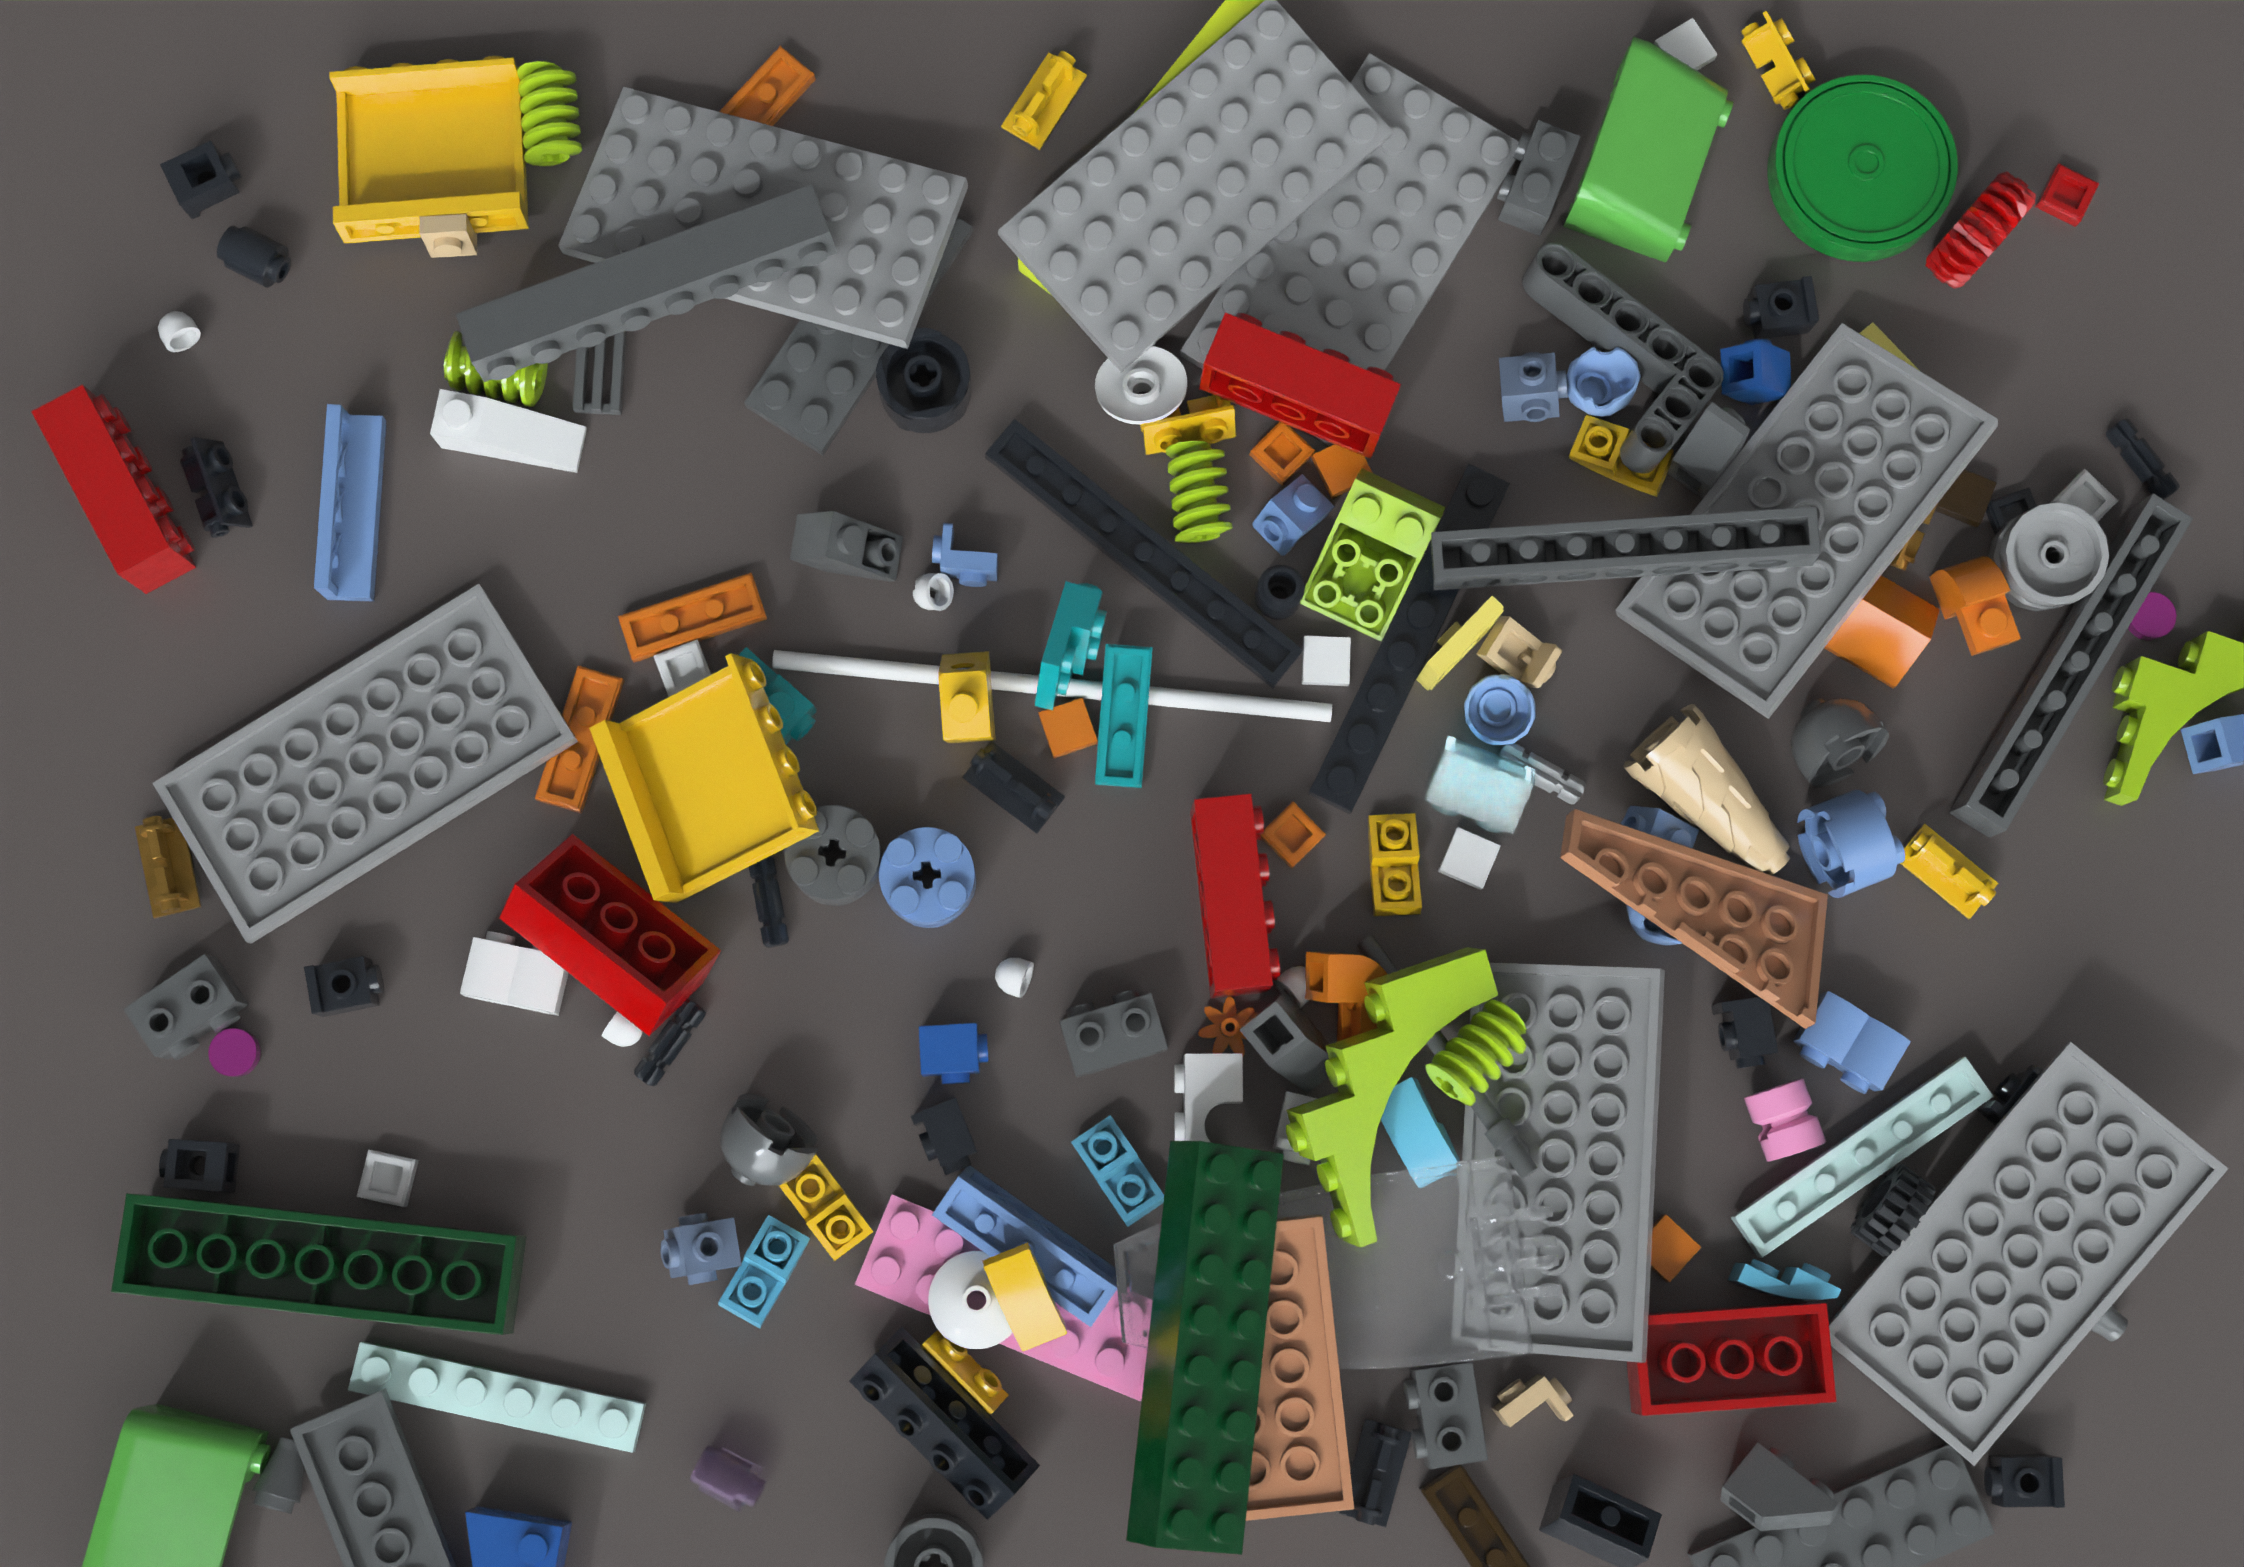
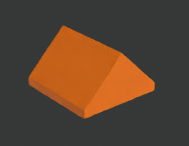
M1881 575L1824 649L1894 689L1930 642L1940 609Z

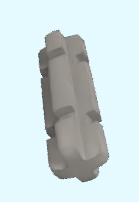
M1516 743L1507 744L1502 747L1496 760L1498 765L1511 772L1516 769L1519 771L1518 776L1549 793L1557 792V797L1569 804H1575L1582 796L1586 783L1572 774L1564 775L1562 768L1533 752L1529 755L1524 753L1525 748Z

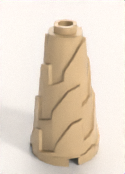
M1694 704L1682 708L1680 711L1687 718L1680 724L1673 716L1668 718L1630 754L1635 761H1625L1623 767L1633 779L1638 780L1644 787L1656 793L1681 817L1699 827L1728 854L1733 853L1751 869L1760 872L1765 871L1769 875L1775 874L1790 860V856L1786 853L1790 847L1789 843L1769 818L1768 811L1759 801L1758 796L1754 793L1738 764L1722 745L1714 728L1707 721L1704 714Z

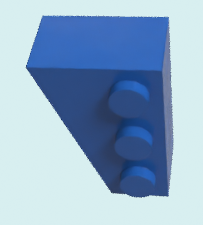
M478 1506L465 1511L472 1567H564L572 1521Z

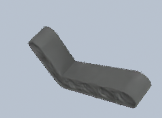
M1557 243L1545 244L1539 249L1522 278L1525 292L1602 352L1612 351L1616 347L1626 350L1637 361L1641 375L1640 381L1659 394L1658 398L1638 421L1620 447L1621 460L1628 469L1635 473H1649L1659 465L1721 386L1723 370L1714 358L1570 249Z

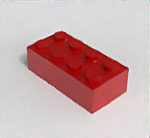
M1225 312L1203 363L1199 389L1371 459L1401 384L1393 381L1394 377L1383 369L1372 366L1368 367L1367 370L1349 363L1350 359L1339 351L1333 349H1324L1323 352L1305 345L1306 341L1295 333L1280 331L1278 334L1263 328L1261 321L1253 316L1244 313H1237L1236 316Z
M82 384L31 411L119 576L145 594H148L196 568L189 554L195 550V547L183 527L178 526L176 528L168 513L174 510L163 489L160 486L154 487L148 478L147 473L152 471V467L140 447L134 448L125 434L131 432V428L117 406L112 408L103 394L96 396Z
M1252 794L1194 799L1190 817L1210 998L1267 993L1273 986V981L1280 977V962L1278 949L1269 948L1267 934L1272 932V929H1275L1272 900H1263L1262 887H1266V881H1269V865L1267 853H1258L1257 840H1261V834H1264L1261 805L1253 806Z
M574 834L569 836L514 884L499 917L648 1036L704 983L721 952L718 947L662 903L653 900V897Z
M1800 1302L1649 1313L1646 1362L1627 1361L1631 1412L1641 1416L1837 1402L1827 1303Z

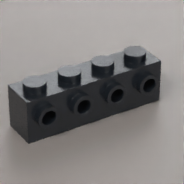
M903 1327L849 1380L861 1393L862 1397L871 1403L895 1427L897 1432L907 1439L930 1462L931 1466L965 1497L968 1504L977 1509L987 1520L1016 1494L1040 1466Z

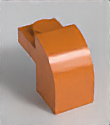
M1981 556L1940 569L1929 576L1944 619L1957 616L1971 656L2014 643L2021 639L2005 596L2011 590L2003 573L1992 559L1987 556Z
M1306 952L1305 999L1338 1003V1042L1377 1028V1024L1370 1020L1365 1008L1364 998L1368 993L1364 982L1387 975V973L1376 961L1366 956L1340 952Z

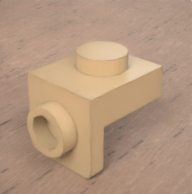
M467 214L419 216V233L431 258L477 255V233L474 232Z
M1500 616L1477 652V655L1501 674L1513 676L1526 687L1539 688L1553 675L1556 669V661L1561 655L1562 649L1556 644L1542 643L1510 616Z
M1536 1374L1525 1384H1523L1521 1379H1517L1497 1394L1501 1402L1492 1408L1500 1421L1508 1427L1513 1426L1544 1401L1547 1402L1560 1420L1566 1422L1574 1416L1567 1407L1572 1402V1398L1555 1377L1548 1381L1545 1376Z

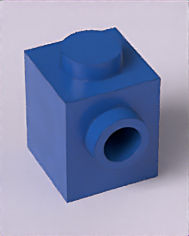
M1752 339L1745 341L1741 345L1720 349L1721 368L1723 370V381L1721 384L1723 395L1749 405H1755L1782 399L1791 388L1790 352L1772 345L1770 340Z
M977 1023L919 1026L920 1065L923 1077L941 1076L942 1084L970 1083V1074H980V1063L989 1062L987 1034H978Z

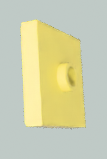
M1491 596L1463 626L1456 621L1437 641L1442 648L1426 663L1416 680L1427 691L1429 689L1432 690L1494 626L1504 612V606Z

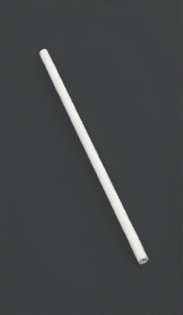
M774 650L773 669L939 684L938 672L940 666L781 650ZM991 671L992 690L1037 693L1039 675ZM1071 679L1066 696L1057 694V696L1101 700L1103 682ZM1154 686L1149 688L1148 705L1331 722L1332 704Z

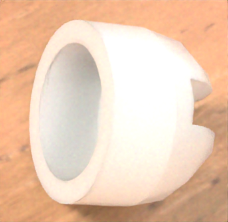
M173 311L160 319L158 331L168 351H185L195 345L200 339V330L194 320L187 314Z
M927 573L917 578L915 590H913V598L921 608L941 611L951 604L954 589L947 575L943 573ZM930 591L936 592L935 598L930 597Z
M1016 957L1002 961L995 972L998 986L1003 992L1022 998L1029 987L1034 963Z
M1297 966L1284 971L1274 982L1279 992L1285 989L1301 1008L1309 1001L1305 999L1306 968Z
M616 1012L605 1028L602 1037L617 1046L627 1047L634 1045L640 1039L643 1031L619 1012Z

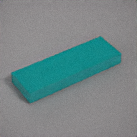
M1106 644L1095 785L1142 788L1153 647Z

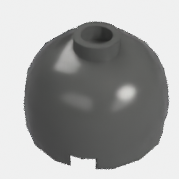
M1821 698L1809 703L1801 711L1800 715L1802 718L1796 724L1790 742L1793 758L1801 774L1814 787L1819 788L1832 785L1852 775L1854 771L1847 766L1856 762L1861 757H1863L1866 763H1869L1886 745L1889 732L1883 726V722L1878 715L1867 705L1851 698H1834L1827 701Z
M747 1093L738 1096L722 1125L720 1146L725 1159L732 1167L731 1173L744 1184L750 1186L756 1183L766 1186L785 1184L798 1177L809 1165L819 1148L813 1147L817 1142V1137L810 1127L792 1111L782 1106L780 1115H778L773 1110L764 1107L769 1099Z

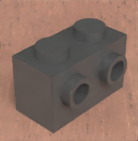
M1540 120L1537 121L1532 135L1523 132L1513 156L1514 159L1521 161L1516 175L1506 174L1497 199L1505 202L1498 220L1535 235H1541L1581 136Z
M204 954L123 1010L154 1057L164 1059L173 1057L174 1060H179L197 1049L200 1045L197 1040L212 1029L217 1033L240 1019L238 1012L249 1004L217 957Z
M1139 988L1113 995V1005L1095 1010L1094 1003L1089 1002L1066 1010L1068 1018L1060 1020L1059 1024L1076 1078L1167 1051L1168 1046L1152 993L1141 996Z
M1462 1360L1409 1368L1411 1380L1404 1381V1393L1408 1410L1416 1409L1419 1428L1411 1429L1416 1459L1424 1458V1465L1429 1469L1487 1461L1488 1456L1473 1362Z

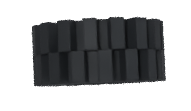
M1898 1164L1897 1167H1893L1890 1170L1888 1176L1885 1175L1880 1180L1878 1187L1875 1186L1870 1197L1865 1199L1861 1205L1863 1208L1857 1212L1854 1217L1856 1220L1851 1224V1234L1881 1256H1889L1893 1250L1896 1251L1900 1247L1902 1240H1907L1910 1236V1231L1921 1222L1919 1219L1928 1211L1929 1207L1927 1206L1933 1201V1194L1936 1189L1904 1164Z

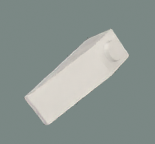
M440 389L430 434L439 446L444 449L578 473L587 428L583 425L487 397Z

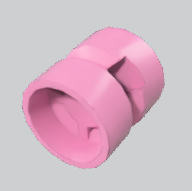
M1803 1078L1744 1098L1752 1122L1762 1125L1763 1130L1759 1134L1758 1139L1767 1162L1794 1155L1826 1143L1818 1117L1809 1115L1807 1112L1812 1101Z

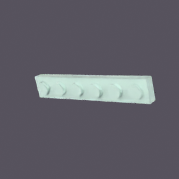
M1966 1057L1959 1058L1730 1218L1757 1257L1763 1258L1994 1096Z
M365 1341L359 1343L348 1391L367 1395L386 1388L390 1400L631 1453L636 1450L646 1407L644 1402Z

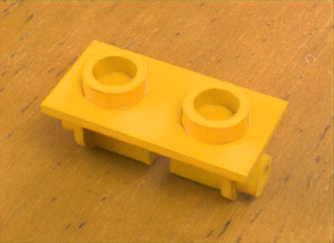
M1765 11L1763 15L1767 23L1761 27L1757 22L1746 26L1741 31L1744 36L1741 42L1747 49L1757 69L1771 61L1774 62L1776 67L1762 74L1761 77L1771 93L1774 103L1781 104L1785 110L1800 101L1797 94L1804 90L1806 93H1809L1811 91L1809 84L1816 81L1804 57L1796 61L1794 60L1787 46L1795 41L1783 19L1780 18L1774 22L1768 12Z
M1060 51L1058 56L1048 52L1004 120L1001 128L1040 150L1087 78V74L1073 67L1076 62L1075 58L1065 51Z
M1213 395L1188 400L1187 408L1189 414L1181 415L1178 407L1164 419L1140 424L1141 432L1144 435L1146 455L1160 452L1166 453L1167 447L1178 442L1205 441L1207 443H1217L1224 439L1236 437L1234 406L1231 405L1230 401Z
M1925 823L1904 847L1905 861L1900 864L1966 918L1970 919L1981 905H1987L1995 896L1996 891L1994 888L1998 885V882Z
M939 1330L922 1344V1347L989 1414H992L1009 1396L993 1372L982 1368L968 1354L967 1348L952 1343Z

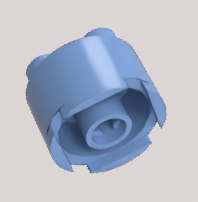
M1852 790L1800 811L1797 823L1805 820L1806 832L1798 835L1804 860L1818 884L1827 881L1834 889L1828 892L1834 898L1843 897L1892 877L1896 871L1897 864L1905 861L1903 845L1896 836L1892 835L1885 819L1886 807L1884 801L1876 792L1866 794L1860 790Z
M921 827L909 830L889 843L880 863L879 882L888 905L900 918L918 927L935 928L951 923L968 907L975 894L976 873L968 849L957 836L942 829ZM932 867L934 874H941V878L934 879L933 887L929 889L924 888L922 881L915 880L917 876L923 875V868Z

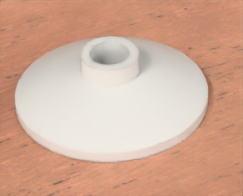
M1151 346L1122 373L1107 359L1101 365L1096 375L1095 392L1101 407L1113 418L1130 424L1150 423L1166 418L1181 405L1187 392V375L1184 366L1176 356L1165 349ZM1142 391L1148 392L1145 394H1137Z
M983 1251L961 1253L944 1263L932 1280L928 1296L930 1315L939 1332L952 1343L969 1349L992 1347L1001 1343L1013 1333L984 1269L982 1260L990 1258V1256ZM974 1290L983 1292L986 1297L985 1306L979 1310L970 1308L967 1303L969 1293Z

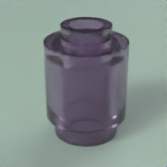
M709 1445L702 1453L690 1478L691 1482L699 1485V1492L738 1512H741L745 1504L753 1508L767 1481L760 1478L763 1470L762 1467L724 1447H720L717 1450Z

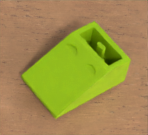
M1361 468L1305 585L1304 595L1300 604L1382 642L1431 540V533L1435 532L1445 507Z

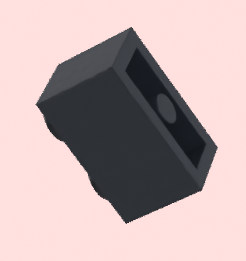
M1573 1473L1553 1485L1539 1531L1617 1567H1634L1649 1560L1662 1514Z

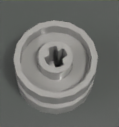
M2057 502L2038 505L2006 522L1992 539L1988 557L1996 563L2009 585L2011 591L2005 594L2006 599L2016 607L2037 612L2060 608L2092 593L2105 576L2109 551L2107 537L2094 517L2080 507ZM2046 556L2050 557V562L2046 559Z

